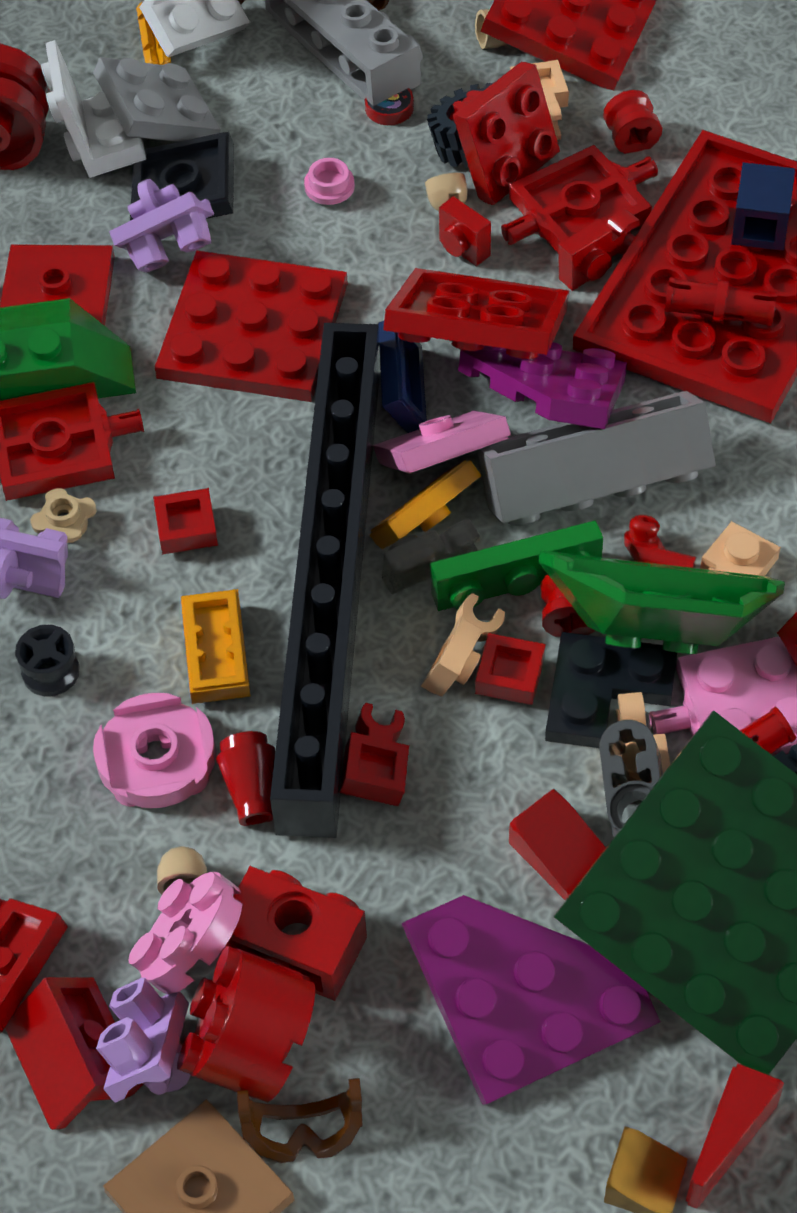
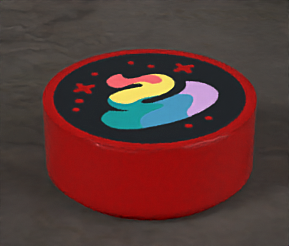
M410 88L375 106L365 98V112L373 122L381 125L403 123L411 117L414 111V97Z

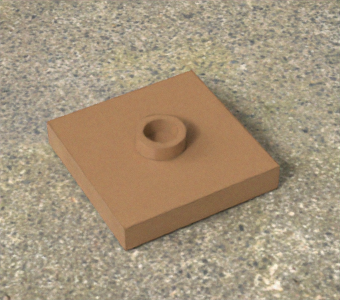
M207 1099L103 1185L106 1195L122 1213H281L294 1201L293 1192Z

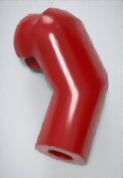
M637 515L630 520L629 531L624 533V545L634 561L695 568L697 557L665 549L660 538L657 536L660 524L655 518L648 515Z

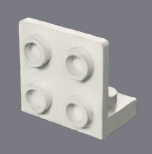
M144 0L139 7L167 57L231 36L244 30L250 23L238 0Z
M53 40L45 43L48 62L41 64V68L50 90L49 93H46V98L55 122L63 121L68 130L64 132V139L74 162L82 160L89 178L146 160L142 138L126 135L104 92L101 91L94 97L81 100L56 41Z

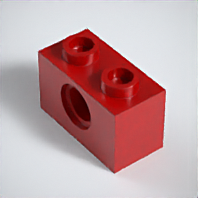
M249 866L238 886L241 893L234 894L233 896L242 903V911L237 926L226 946L246 951L299 971L301 974L311 977L309 981L314 982L316 994L336 1001L367 939L365 911L359 909L355 902L341 894L331 892L323 895L303 887L296 878L283 871L272 870L268 873ZM293 923H302L309 926L307 930L296 935L282 932V929Z

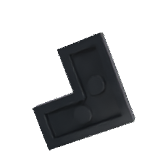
M561 632L545 741L599 748L601 737L608 728L611 700H618V694L642 692L644 703L671 707L677 653L663 650L660 644L641 642V648H627L606 644L605 637Z

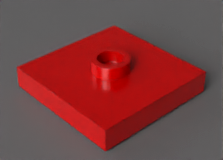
M11 244L0 308L70 298L105 326L115 260L113 245Z

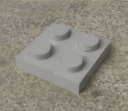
M105 57L99 58L93 74L127 136L180 142L220 133V127L186 68L172 63L165 65L143 63L132 58H122L121 60Z

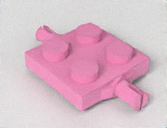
M779 636L678 657L676 670L684 692L683 706L650 711L649 713L650 724L653 727L654 734H666L689 729L693 736L712 711L717 712L737 729L741 730L770 712V709L776 706L790 724L796 735V740L792 743H787L771 753V755L774 756L781 751L787 754L791 747L797 744V666Z

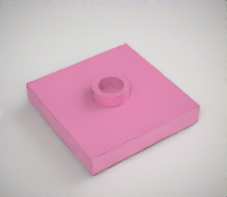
M471 411L451 418V415H446L425 421L419 425V430L375 444L373 447L380 464L406 473H412L507 440L511 433L506 416Z

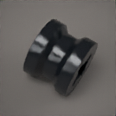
M39 625L29 629L18 640L15 656L21 669L24 684L31 692L44 697L57 696L74 686L79 677L80 666L75 655L73 640L67 631L55 625ZM43 663L56 664L50 668H39Z

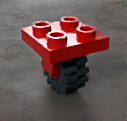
M521 61L494 83H486L482 89H480L479 84L470 85V91L463 92L462 88L454 91L455 96L453 98L446 95L440 99L441 105L434 104L430 109L432 114L427 116L428 126L438 157H440L444 164L449 162L452 167H458L462 162L465 168L469 167L478 198L490 205H495L509 193V184L534 173L560 152L536 64Z

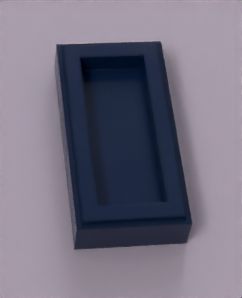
M384 321L378 323L382 407L407 433L419 430V425L427 421L422 345L400 339L397 332L384 331Z

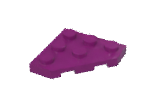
M553 342L547 355L539 354L537 358L533 359L515 358L506 354V349L490 346H484V349L478 351L461 349L458 371L470 378L479 377L480 372L490 377L489 388L514 402L524 401L525 396L534 400L536 403L535 413L547 420L605 429L624 385L627 362L615 360L616 355L608 350L591 348L585 349L582 354L563 351L560 344Z
M465 895L402 923L431 992L483 1105L489 1104L661 1022L646 989L590 945Z

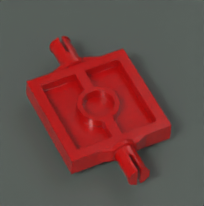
M595 145L585 148L509 184V199L524 216L502 225V236L506 242L508 241V245L512 246L516 242L536 234L546 239L559 254V243L597 220L606 225L609 219L621 210L626 209L640 220L639 226H641L652 211V205L637 191L636 185L658 175L657 165L654 160L651 161L650 156H647L643 160L625 168L608 160Z
M94 382L0 401V478L6 501L47 493L55 488L66 489L115 479L110 457L113 444L112 438L144 432L140 409L107 416V412L98 401Z

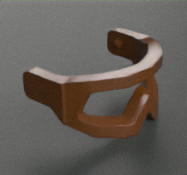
M360 1078L349 1079V1089L346 1092L321 1101L301 1105H275L253 1102L249 1099L248 1090L237 1091L238 1114L243 1139L259 1155L279 1163L293 1162L304 1146L317 1158L332 1157L351 1145L360 1127L363 1126ZM340 1109L345 1121L343 1128L324 1140L320 1139L304 1123L295 1129L286 1144L272 1141L260 1133L262 1117L276 1120L305 1119L326 1115Z

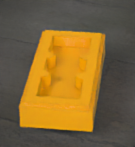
M464 460L447 470L370 530L372 533L369 534L377 546L384 549L401 540L418 525L424 532L428 531L451 513L446 504L482 475L471 460Z
M238 589L181 596L192 704L251 697Z

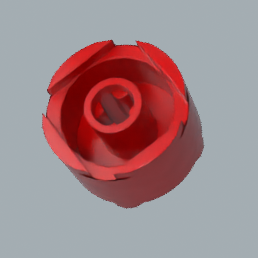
M226 946L216 964L213 980L205 977L202 978L194 993L190 1005V1015L199 1019L195 1032H190L182 1045L177 1061V1069L195 1078L234 1092L248 1090L249 1097L253 1099L256 1098L267 1103L272 1101L284 1086L293 1066L282 1062L287 1057L293 1043L303 1045L308 1031L315 1001V984L309 981L311 977L246 951Z

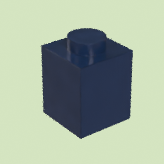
M743 162L731 245L784 251L795 168Z

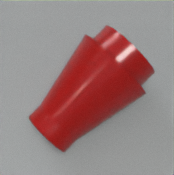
M258 731L240 732L224 738L220 742L221 753L217 755L216 762L237 810L239 824L249 826L272 821L270 796L276 752L275 747L268 744L266 734Z

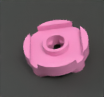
M148 693L130 698L113 710L115 716L107 722L104 729H102L101 725L95 735L93 752L102 783L114 794L115 799L120 804L128 807L163 808L180 803L206 788L209 782V775L215 765L216 746L211 724L200 709L196 707V712L190 706L182 704L180 697L169 693ZM152 741H160V745L164 749L170 748L168 753L158 759H149L139 755L148 751V743Z
M218 872L205 873L190 884H187L182 879L174 881L164 891L158 902V910L162 913L150 932L144 934L132 948L128 959L129 964L139 970L141 978H146L151 985L164 994H173L186 988L194 981L186 972L199 959L210 966L232 936L242 911V903L233 897L234 894L241 893L239 887Z

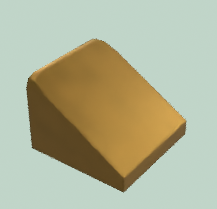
M624 1126L606 1184L604 1203L634 1213H672L688 1158L639 1130Z

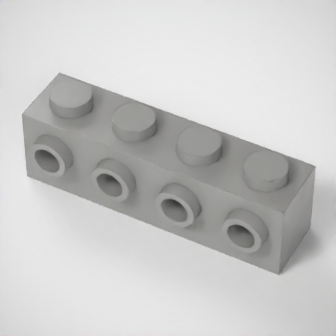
M265 0L266 10L294 38L364 101L366 98L373 106L407 88L412 90L422 84L420 62L423 59L420 45L413 36L406 35L393 24L384 11H378L367 0Z
M688 391L614 409L605 429L561 423L508 437L509 439L477 450L488 509L502 523L508 522V524L515 526L533 523L541 518L540 513L561 508L563 511H577L593 505V499L610 494L617 497L634 496L644 492L646 485L662 480L670 483L686 482L696 478L698 471L716 466L706 403Z

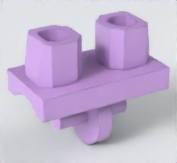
M146 179L138 183L137 186L140 200L128 205V211L133 220L109 231L114 246L127 250L137 269L147 273L159 269L169 262L161 242L164 238L174 234L180 250L186 253L196 251L211 244L206 218L214 215V212L207 199L200 201L192 192L180 196L174 184L159 189L151 179Z
M0 518V599H6L13 588L56 598L61 596L65 587V563L68 558V542L65 532L46 528L38 536L20 533L19 527L12 520Z
M140 978L113 992L109 1007L120 1020L109 1025L100 1034L96 1049L110 1065L103 1089L114 1103L125 1099L128 1091L140 1083H145L144 1085L152 1093L161 1095L166 1092L179 1090L189 1081L191 1075L177 1069V1061L182 1048L179 1040L189 1002L180 991L160 997L146 978Z

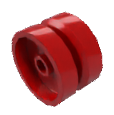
M1 43L0 170H16L26 167L39 155L46 128L45 118L49 110L46 93H49L50 90L46 84L41 65L37 60L18 48Z

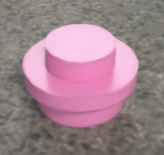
M336 158L317 160L310 166L304 179L306 195L312 201L323 205H334L347 200L355 188L352 172L343 161Z

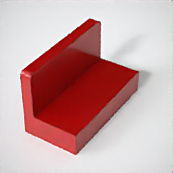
M45 977L16 1009L5 1027L47 1123L52 1130L66 1128L90 1101L112 1100L103 1089L110 1065L96 1047L100 1034L109 1025L115 1023L94 977ZM145 1083L132 1087L125 1099L133 1096Z

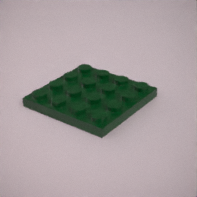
M712 711L553 916L738 1063L767 1075L771 1073L797 1039V774L717 712Z

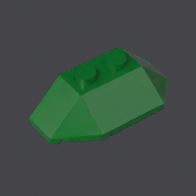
M70 298L0 308V401L92 382L95 383L98 398L136 393L130 346Z
M540 551L539 556L540 565L585 624L591 629L606 634V644L627 648H641L642 638L663 640V650L684 654H697L699 644L720 646L784 593L785 581L762 575Z

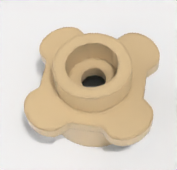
M55 488L46 493L45 505L40 512L32 515L30 523L36 533L43 532L46 528L65 532L67 542L73 543L79 540L86 532L88 518L96 514V504L91 498L79 499L67 494L65 489ZM61 513H68L67 515L59 516Z

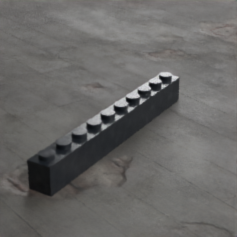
M324 323L270 796L275 835L337 838L341 797L340 785L345 754L380 380L378 324Z

